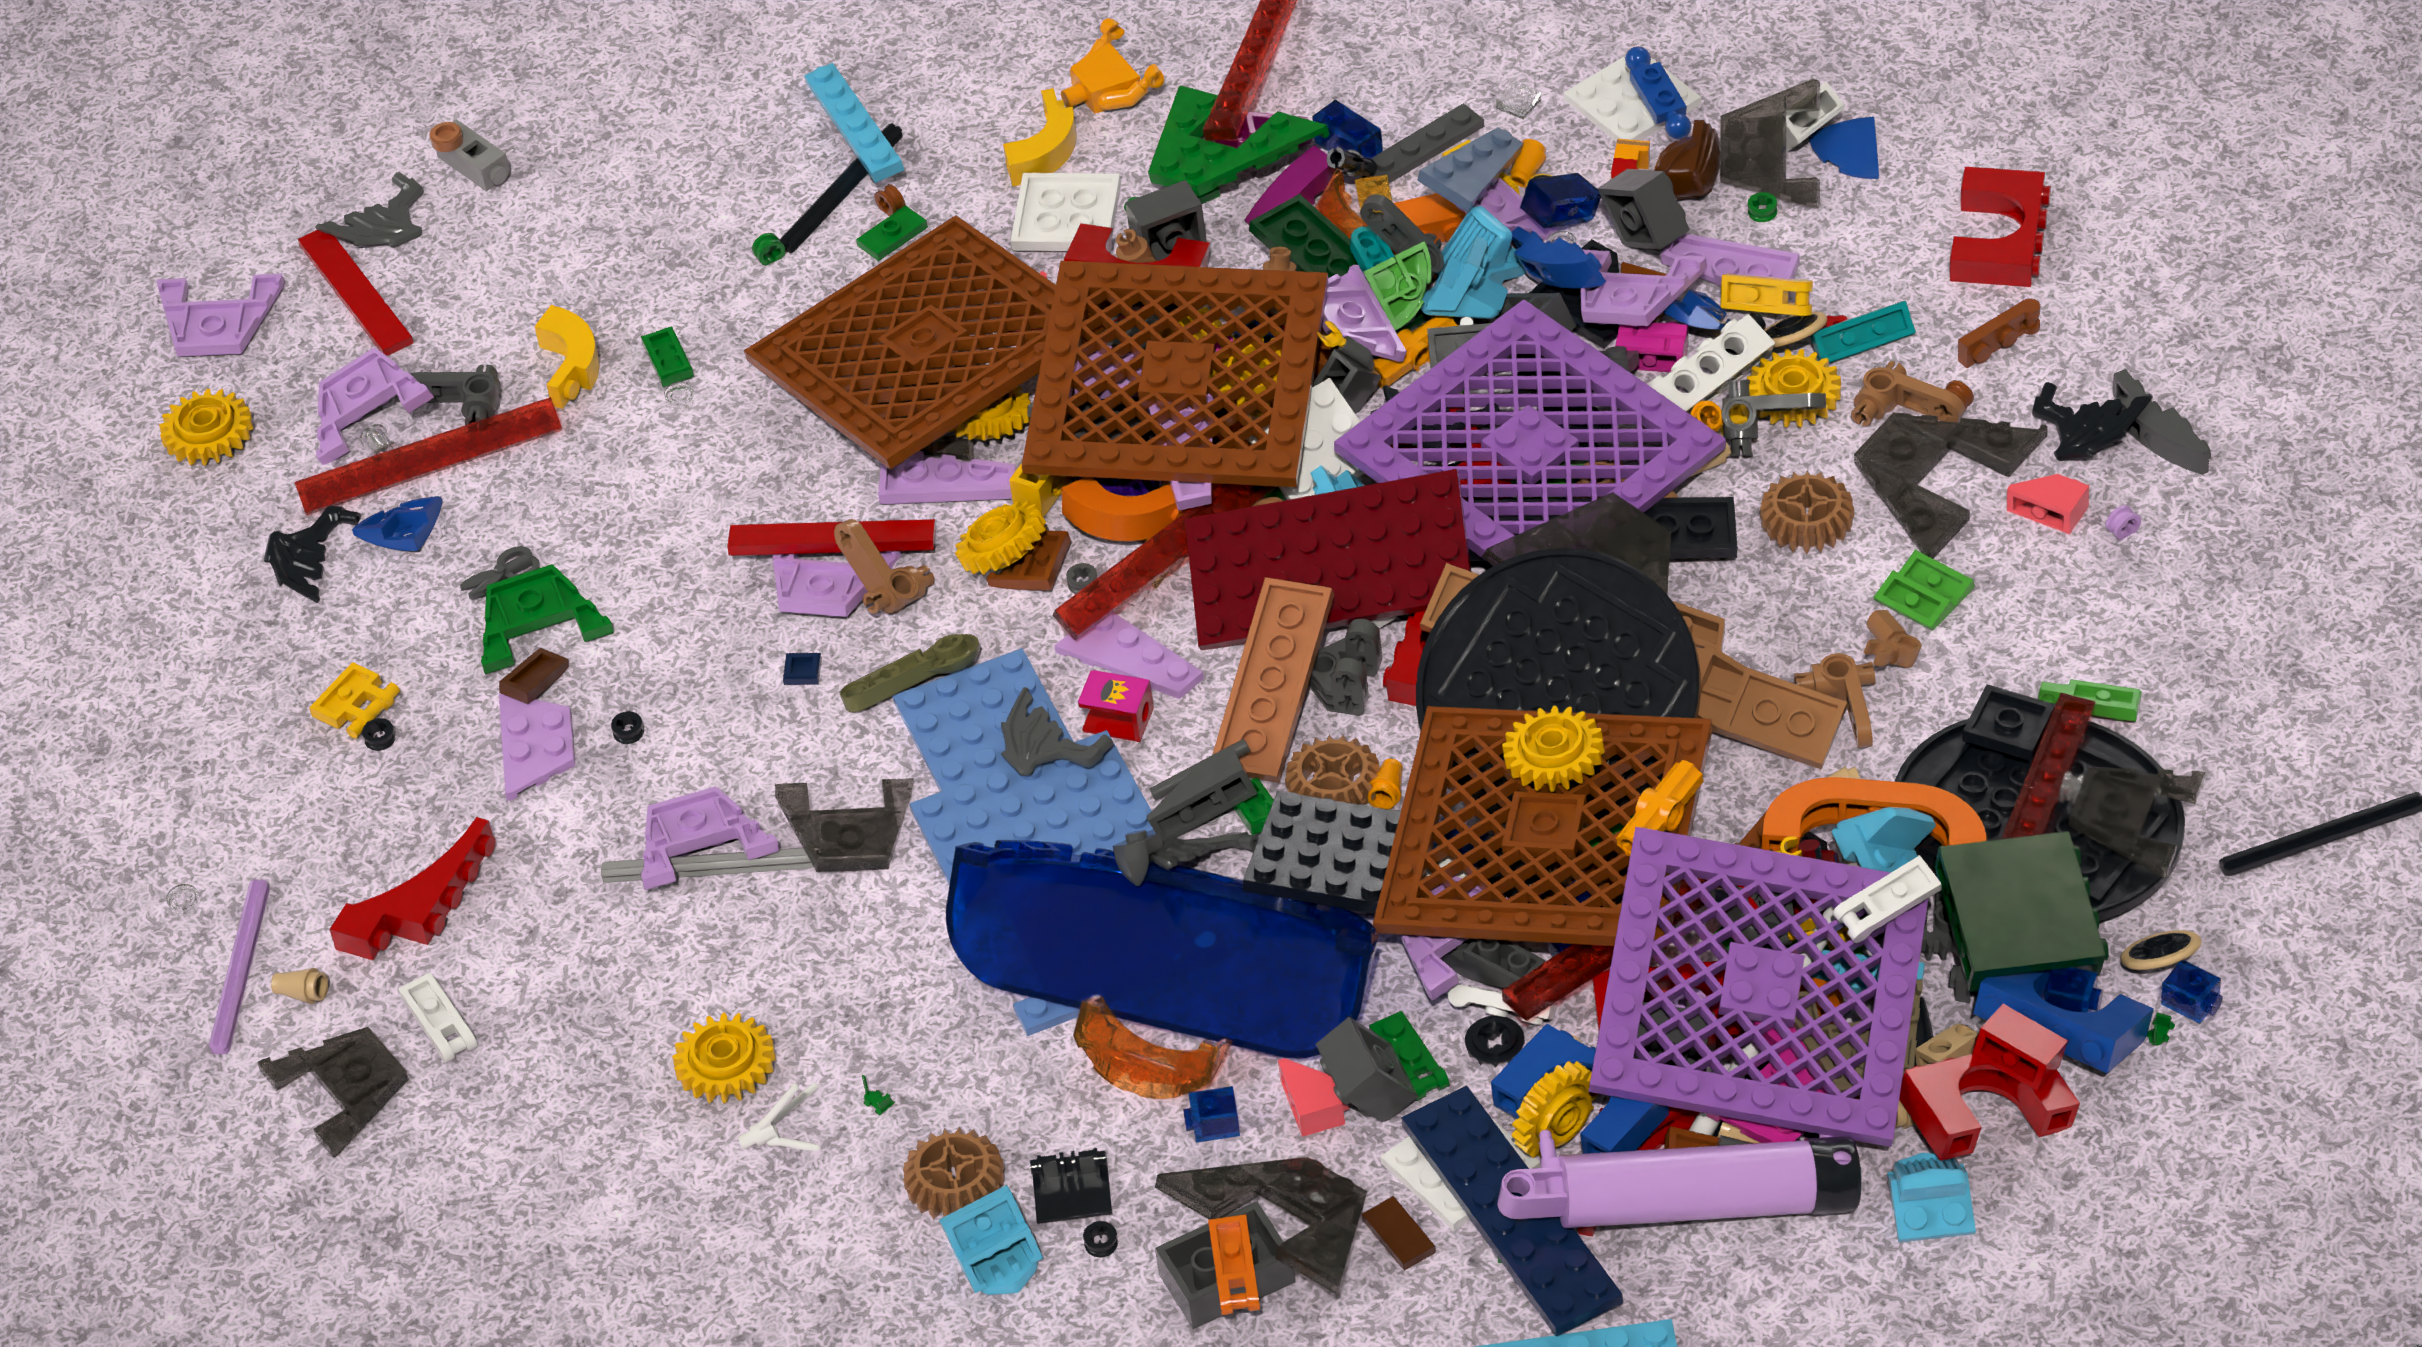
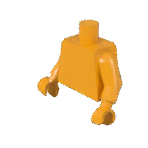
M1107 18L1100 25V32L1103 34L1101 38H1097L1091 50L1079 62L1071 66L1070 77L1072 86L1061 91V98L1066 107H1074L1084 102L1094 114L1105 110L1132 107L1148 93L1149 87L1158 88L1162 86L1164 75L1156 64H1152L1146 69L1144 77L1140 80L1137 72L1111 45V41L1121 38L1125 30L1118 26L1119 23L1117 21Z

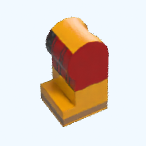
M1617 139L1611 179L1626 169H1649L1650 141Z

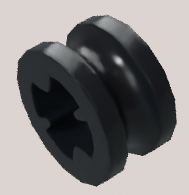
M626 711L619 713L612 719L611 729L613 737L617 742L632 744L639 741L643 736L644 727L639 714ZM625 725H632L630 726L631 730L623 731Z
M384 718L370 720L362 729L365 745L371 750H385L396 739L392 723ZM384 731L385 733L381 737H378L377 734L375 735V737H373V734L376 732H380V734H382Z
M1106 1221L1093 1222L1083 1232L1085 1250L1090 1255L1102 1258L1111 1255L1117 1249V1232L1111 1223ZM1100 1235V1238H1102V1235H1107L1108 1241L1101 1243V1240H1099V1243L1096 1244L1094 1243V1237Z

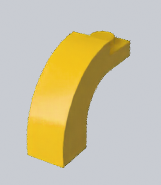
M1054 88L1041 90L1043 108L1047 120L1043 129L1030 138L1003 144L1006 166L1012 187L1021 185L1023 173L1055 172L1069 159L1074 151L1077 132L1073 106L1065 108L1063 99L1057 101Z
M550 305L534 327L539 348L553 351L566 357L546 384L551 406L563 409L569 400H574L577 397L580 387L588 390L593 388L598 378L600 363L595 339L589 325L577 314L564 308Z

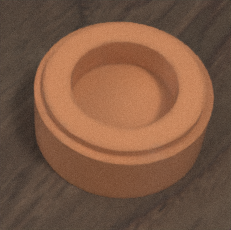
M453 122L439 123L431 129L429 134L432 147L439 152L456 150L463 143L461 128Z

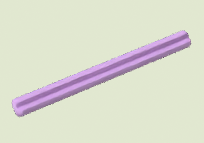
M253 879L249 883L209 1042V1047L213 1054H227L230 1051L270 888L267 886L268 882L264 879Z

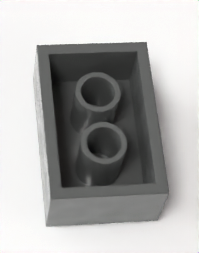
M1258 1201L1221 1218L1246 1214L1258 1297L1260 1299L1295 1283L1296 1280L1291 1252ZM1209 1224L1155 1247L1159 1276L1192 1329L1223 1316L1219 1300ZM1245 1287L1230 1289L1231 1295L1246 1293Z

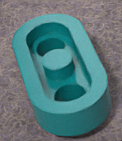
M1369 226L1359 227L1352 232L1350 250L1362 272L1394 257L1389 245Z

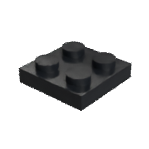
M1986 684L1963 729L1962 741L2031 761L2054 716L2056 704Z

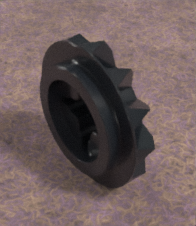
M1487 1016L1477 1020L1469 1027L1465 1035V1046L1469 1057H1475L1480 1066L1487 1062L1492 1063L1496 1068L1500 1062L1505 1061L1509 1063L1522 1050L1525 1044L1524 1032L1521 1026L1514 1020L1502 1016ZM1501 1035L1502 1045L1496 1044L1493 1048H1489L1488 1039L1494 1041Z

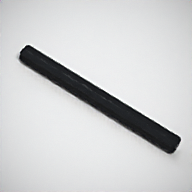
M893 123L888 124L881 131L892 147L903 137L902 129ZM858 158L843 171L779 239L785 246L786 252L793 253L868 174Z
M2414 792L2223 857L2219 860L2221 871L2225 876H2232L2422 811V795L2419 792Z

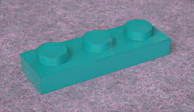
M1905 300L1822 328L1810 335L1814 350L1817 352L1818 361L1828 358L1830 363L1914 334L1916 331Z

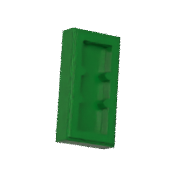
M905 205L856 239L857 246L877 261H880L928 228L927 220Z
M672 326L641 336L642 345L662 387L694 377L692 367Z
M1259 778L1251 779L1257 794L1233 807L1252 835L1262 832L1274 801Z

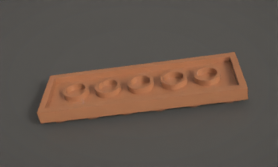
M1266 577L1264 579L1213 750V754L1245 739L1251 751L1240 756L1239 759L1250 778L1280 783L1335 595L1332 588Z

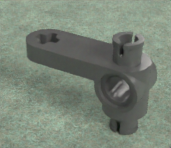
M1374 194L1366 198L1360 209L1361 218L1387 245L1399 254L1425 241L1431 259V278L1442 270L1444 266L1443 255L1440 251L1442 243L1438 239L1434 244L1437 238L1436 235L1431 233L1424 234L1387 197Z
M482 364L476 368V372L409 373L420 384H424L433 394L434 398L426 403L463 402L461 412L466 418V428L476 432L477 424H479V432L483 431L486 428L487 422L494 418L495 412L500 407L499 392L501 383L497 378L498 372L492 365L487 364L485 372H483L484 365Z
M1729 380V397L1722 398L1724 438L1731 440L1730 457H1739L1741 447L1743 449V456H1753L1751 440L1758 439V412L1826 408V394L1800 393L1750 396V380H1740V390H1738L1737 380ZM1737 406H1745L1749 409V418L1743 424H1735L1731 420V412Z

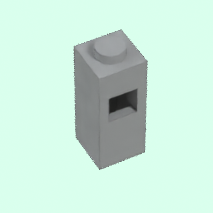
M459 120L453 121V123L458 124L461 128L463 143L459 148L450 152H439L436 150L437 157L486 192L495 185L504 183L507 177L511 175L506 153Z

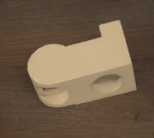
M1960 1023L1945 1029L1916 1048L1917 1066L1973 1054L1979 1032Z

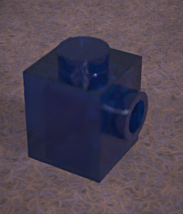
M2182 960L2162 983L2161 1005L2201 1024L2208 1014L2215 1015L2222 1004L2223 996L2220 995L2221 978Z
M2072 967L2053 969L2044 991V1000L2068 1011H2098L2103 996V989L2097 988L2098 973Z
M1233 1086L1188 1093L1190 1108L1183 1109L1186 1131L1194 1130L1196 1143L1240 1136Z

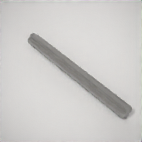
M803 847L779 849V852L751 860L747 859L745 852L670 857L669 860L673 867L675 878L808 869L814 865V854L812 848ZM644 859L603 862L601 865L603 882L642 880L641 873L644 868Z

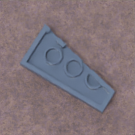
M1497 127L1420 169L1417 181L1469 213L1474 207L1476 200L1480 201L1485 195L1486 189L1490 185L1493 186L1498 180L1499 174L1505 172L1520 155L1524 143L1513 137L1510 132Z

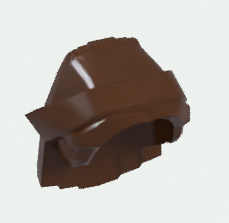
M1694 120L1691 137H1685L1679 141L1672 142L1660 153L1654 171H1664L1670 178L1676 199L1698 198L1712 192L1711 187L1717 178L1721 158L1720 141L1715 128L1712 129L1710 123L1706 124L1705 120Z

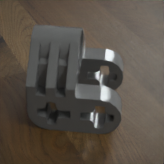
M1355 619L1349 624L1345 638L1318 650L1309 686L1327 711L1356 716L1364 713L1369 698L1367 676L1374 677L1378 673L1382 661L1379 628L1369 620Z

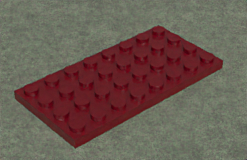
M1457 469L1185 519L1198 647L1200 650L1218 649L1246 643L1265 577L1332 588L1335 595L1325 629L1349 625L1355 619L1372 621L1426 611L1446 563L1472 572L1460 477Z

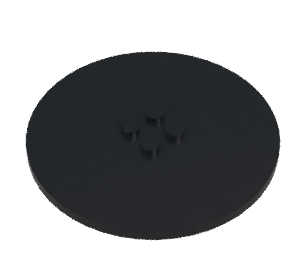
M1571 548L1544 549L1507 559L1486 570L1462 588L1448 603L1429 633L1422 651L1416 680V710L1420 730L1422 729L1427 706L1538 711V708H1542L1546 712H1551L1552 707L1557 706L1559 712H1564L1566 708L1572 707V713L1584 711L1591 714L1697 718L1701 698V670L1693 636L1678 608L1663 589L1647 575L1617 558L1599 552ZM1473 748L1463 755L1469 759L1479 753V751ZM1503 753V754L1499 755V757L1504 761V753ZM1616 754L1606 760V762L1611 766L1622 758ZM1651 756L1643 761L1642 764L1648 767L1658 760ZM1453 761L1452 768L1458 765L1455 761ZM1488 762L1479 767L1478 770L1484 773L1494 766ZM1597 767L1594 768V775L1601 772ZM1630 769L1621 776L1627 780L1635 775L1636 772ZM1663 773L1657 776L1660 781H1662ZM1468 774L1457 782L1462 786L1473 778ZM1503 776L1494 781L1493 784L1499 787L1509 780ZM1575 780L1571 781L1570 787L1567 790L1573 789L1580 783ZM1534 781L1528 784L1532 789L1535 788ZM1610 781L1600 787V789L1605 793L1616 785ZM1646 783L1637 788L1636 791L1642 794L1645 789L1652 787ZM1481 789L1471 796L1477 800L1487 794V792ZM1513 794L1507 797L1511 802ZM1591 794L1586 796L1587 803L1595 799ZM1624 796L1615 803L1621 807L1631 800ZM1496 803L1486 809V811L1491 815L1502 807ZM1604 808L1594 814V816L1599 820L1610 812Z
M2054 713L2031 761L1962 741L1963 729L1969 720L1968 718L1945 727L1922 742L1908 756L1894 782L1934 786L1961 798L1974 809L1982 820L1987 841L2069 831L2073 845H2078L2080 849V870L2082 876H2087L2089 880V901L2091 907L2097 908L2099 921L2127 912L2156 893L2175 869L2181 854L2185 832L2184 810L2179 793L2165 770L2151 755L2128 738L2107 727L2078 717ZM1928 834L1914 850L1918 856L1922 857L1936 876L1934 865L1938 849L1942 844Z

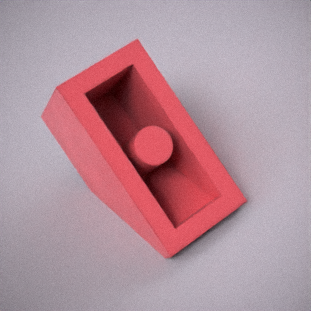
M2060 474L2011 484L2007 488V511L2067 534L2072 532L2089 507V485Z
M1286 1058L1278 1060L1280 1081L1302 1137L1345 1125L1344 1111L1349 1110V1105L1344 1104L1335 1094L1333 1089L1335 1083L1330 1075Z

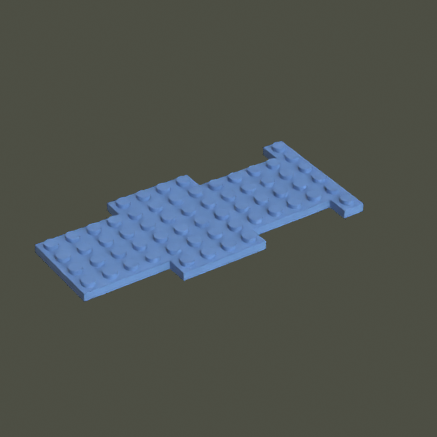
M1023 648L898 693L892 697L904 724L940 791L939 793L909 803L910 811L958 904L963 909L995 897L1045 991L1013 1003V1009L1026 1035L1030 1036L1227 961L1231 957L1230 951L1216 927L1182 939L1147 874L1141 885L1136 886L1120 871L1115 860L1113 845L1126 840L1125 834L1146 830L1147 836L1155 835L1156 833L1146 817L1151 812V809L1114 742L1103 754L1102 760L1091 768H1085L1079 764L1061 759L1038 765L1034 769L1033 774L1029 776H1020L1001 755L1002 751H1005L1001 722H1006L1023 687H1027L1029 693L1033 696V702L1027 708V717L1034 708L1042 706L1050 715L1048 723L1055 720L1058 727L1062 728L1063 736L1059 741L1069 738L1074 742ZM1105 730L1074 743L1090 746L1103 734L1109 737L1110 735Z

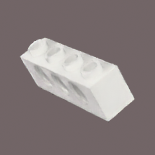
M1749 314L1739 321L1734 318L1722 328L1721 335L1714 340L1711 337L1704 340L1697 347L1696 354L1689 359L1687 356L1682 357L1672 366L1671 373L1665 377L1662 375L1657 376L1648 385L1690 413L1698 402L1705 400L1713 401L1729 388V380L1739 381L1751 372L1752 366L1760 365L1761 358L1768 359L1775 342ZM1725 349H1732L1738 355H1731ZM1701 368H1708L1713 372V374H1707L1703 372ZM1676 386L1686 388L1689 393H1682L1676 389Z

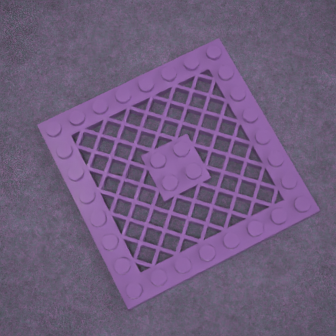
M1524 299L1334 441V451L1378 483L1457 469L1460 479H1467V484H1461L1462 497H1468V502L1462 498L1468 547L1493 566L1507 559L1544 549L1571 548L1596 551L1726 448V439ZM1511 354V359H1505ZM1517 354H1535V358H1517ZM1512 371V376H1493V372ZM1517 371H1536V376H1517ZM1542 371H1560V376H1542ZM1469 389H1488V394H1470ZM1494 389H1512L1513 394H1494ZM1518 389H1537V394H1518ZM1542 389H1561V394H1543ZM1567 389H1585V393L1567 394ZM1494 403L1499 407H1513V412H1495ZM1489 404V412H1470V407H1485ZM1586 406V411H1568V407ZM1592 406H1610L1611 411H1592ZM1446 407H1465V412H1446ZM1543 407H1562V411L1543 412ZM1463 422L1465 423V430H1446V425ZM1422 424H1440L1441 430H1422ZM1471 424H1490V430H1471ZM1569 424H1587V429H1569ZM1593 424H1611L1612 429H1593ZM1617 424H1636V429H1618ZM1495 425H1501L1495 430ZM1417 426V430H1410ZM1441 441L1442 448H1423L1422 442ZM1447 442L1466 443V448H1447ZM1579 442H1588V447H1579ZM1594 442H1613V447H1594ZM1619 442H1637V447H1619ZM1643 442H1661L1662 447H1643ZM1398 443H1417V448H1398ZM1471 443H1481V448H1472ZM1565 460V466H1558ZM1570 460H1589V465H1571ZM1595 460H1614V465H1595ZM1620 460H1638V465H1620ZM1644 460H1650L1644 465ZM1411 461H1418V466ZM1423 461H1442V466H1423ZM1448 461H1467V466H1448ZM1472 461H1491V466H1472ZM1571 478H1590V484H1572ZM1596 478H1615V483L1596 484ZM1621 478H1627L1621 483ZM1473 479H1492V484H1473ZM1497 479H1516V484H1498ZM1541 479V484H1535L1538 480ZM1547 479H1565L1566 484H1547ZM1473 497H1492L1493 502L1474 503ZM1498 497H1517V502H1498ZM1523 497H1542V502H1523ZM1548 497H1566L1567 502H1548ZM1572 497H1591V502H1572ZM1499 515H1518V521H1499ZM1524 515H1543V521H1524ZM1548 515H1567V520L1549 521ZM1573 515H1580L1573 520ZM1524 534H1543L1544 539H1525ZM1549 534H1555L1549 539Z
M1635 827L1588 1092L1833 1137L1848 1136L1855 1141L1891 1147L1894 1138L1928 898L1874 930L1863 941L1854 943L1851 939L1845 943L1836 931L1846 925L1839 923L1837 919L1828 923L1820 912L1830 906L1835 909L1840 903L1891 872ZM1697 878L1706 879L1708 881L1701 884ZM1684 879L1692 890L1680 897L1672 885ZM1734 885L1744 886V888L1738 890ZM1721 886L1729 897L1717 903L1709 892ZM1663 892L1671 902L1659 909ZM1758 892L1766 904L1754 910L1746 898ZM1772 892H1778L1783 894L1779 895L1778 897H1775ZM1700 898L1708 909L1696 916L1688 904ZM1808 898L1819 901L1813 904ZM1795 899L1803 910L1791 916L1783 905ZM1737 905L1745 916L1733 923L1725 911ZM1863 908L1856 915L1861 917L1867 912ZM1679 911L1687 922L1674 928L1666 917ZM1774 912L1782 923L1770 929L1762 918ZM1715 917L1724 929L1712 935L1703 924ZM1811 918L1819 930L1808 936L1799 924ZM1658 924L1665 935L1654 941L1656 925ZM1753 924L1761 935L1749 942L1741 930ZM1694 930L1702 939V942L1690 948L1682 936ZM1790 931L1798 942L1786 948L1778 937ZM1884 932L1881 948L1873 938ZM1732 937L1736 943L1730 942L1727 954L1719 943ZM1824 938H1827L1836 948L1826 955H1823L1815 945ZM1673 943L1681 954L1669 961L1660 949ZM1766 944H1769L1772 947V949L1761 947H1763ZM1864 944L1873 956L1861 962L1853 953V950ZM1710 949L1719 961L1706 967L1698 956ZM1806 950L1814 962L1803 968L1805 955H1800L1799 953ZM1652 956L1660 967L1648 973ZM1843 957L1851 966V969L1840 975L1831 963ZM1689 962L1697 974L1685 980L1677 971V968ZM1880 964L1878 979L1876 980L1868 970ZM1725 969L1722 987L1714 975ZM1822 970L1831 981L1819 988L1810 976ZM1668 975L1676 986L1663 993L1655 981ZM1859 976L1868 988L1856 995L1847 983ZM1705 982L1713 993L1701 1000L1692 988ZM1800 984H1802L1810 994L1798 1000ZM1646 988L1654 999L1643 1005ZM1838 989L1847 1001L1835 1007L1826 996ZM1683 994L1692 1006L1679 1012L1671 1001ZM1875 996L1873 1012L1871 1013L1864 1002ZM1720 1001L1718 1014L1724 1016L1717 1020L1708 1008ZM1817 1002L1825 1014L1813 1020L1805 1008ZM1662 1007L1670 1019L1658 1026L1649 1014ZM1855 1009L1863 1021L1851 1027L1842 1015ZM1699 1014L1708 1026L1695 1032L1687 1021ZM1796 1015L1804 1027L1792 1033L1788 1027H1793ZM1750 1020L1760 1021L1762 1023L1758 1024L1757 1026H1754ZM1641 1021L1649 1032L1637 1038L1639 1022ZM1737 1021L1745 1033L1733 1039L1725 1027ZM1833 1021L1842 1033L1830 1040L1821 1028ZM1678 1027L1686 1039L1674 1045L1665 1034ZM1775 1028L1783 1039L1771 1046L1762 1034ZM1870 1029L1868 1045H1866L1858 1035ZM1716 1034L1724 1045L1711 1052L1703 1040ZM1812 1035L1820 1044V1047L1808 1053L1799 1041ZM1656 1040L1665 1051L1652 1058L1644 1046ZM1753 1041L1761 1050V1053L1749 1059L1740 1047ZM1849 1041L1858 1053L1846 1060L1837 1048ZM1694 1047L1702 1059L1690 1065L1681 1053ZM1790 1047L1799 1059L1787 1066L1778 1054ZM1634 1053L1637 1055V1057H1638L1639 1059H1634V1058H1633V1057H1634ZM1731 1053L1740 1065L1728 1072L1719 1060ZM1828 1054L1837 1066L1825 1073L1816 1061ZM1672 1059L1677 1066L1667 1065L1665 1063ZM1769 1060L1778 1072L1765 1079L1756 1067ZM1865 1061L1863 1078H1861L1854 1070V1067ZM1710 1066L1714 1073L1705 1072L1702 1070ZM1807 1067L1816 1079L1803 1086L1794 1074ZM1747 1073L1752 1080L1740 1077ZM1844 1074L1853 1086L1841 1093L1832 1081ZM1785 1080L1790 1087L1777 1084ZM1823 1087L1828 1094L1815 1091ZM1860 1094L1859 1099H1853L1854 1097Z

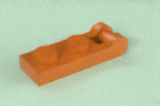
M1246 1214L1208 1220L1222 1315L1233 1314V1310L1248 1308L1249 1311L1260 1310ZM1245 1287L1246 1293L1230 1294V1289Z

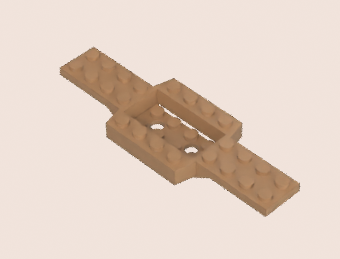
M1446 563L1421 620L1420 629L1430 633L1448 603L1479 574ZM1673 601L1687 623L1699 657L1701 698L1697 718L1711 719L1712 732L1822 769L1846 712L1847 702L1745 667L1722 652L1725 635L1724 618Z

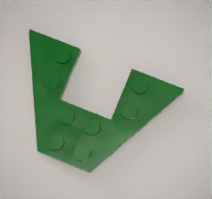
M1180 85L1149 167V178L1151 183L1165 187L1186 180L1195 195L1202 196L1220 185H1225L1238 179L1236 173L1249 167H1254L1258 170L1279 160L1283 155L1299 151V144L1316 136L1327 138L1330 135L1327 124L1277 111L1238 148L1201 139L1200 137L1207 132L1211 118H1222L1232 109L1229 98Z

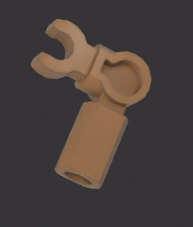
M1875 610L1869 616L1866 625L1877 639H1871L1867 642L1864 654L1876 655L1873 662L1875 666H1886L1889 662L1891 665L1906 668L1912 667L1922 644L1917 638L1906 634L1904 628L1888 610Z

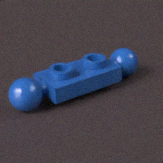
M1640 46L1631 48L1625 56L1626 66L1631 70L1629 80L1656 124L1666 121L1665 130L1671 138L1679 140L1687 137L1691 131V122L1686 116L1687 106L1660 61L1650 64L1651 56L1645 48Z

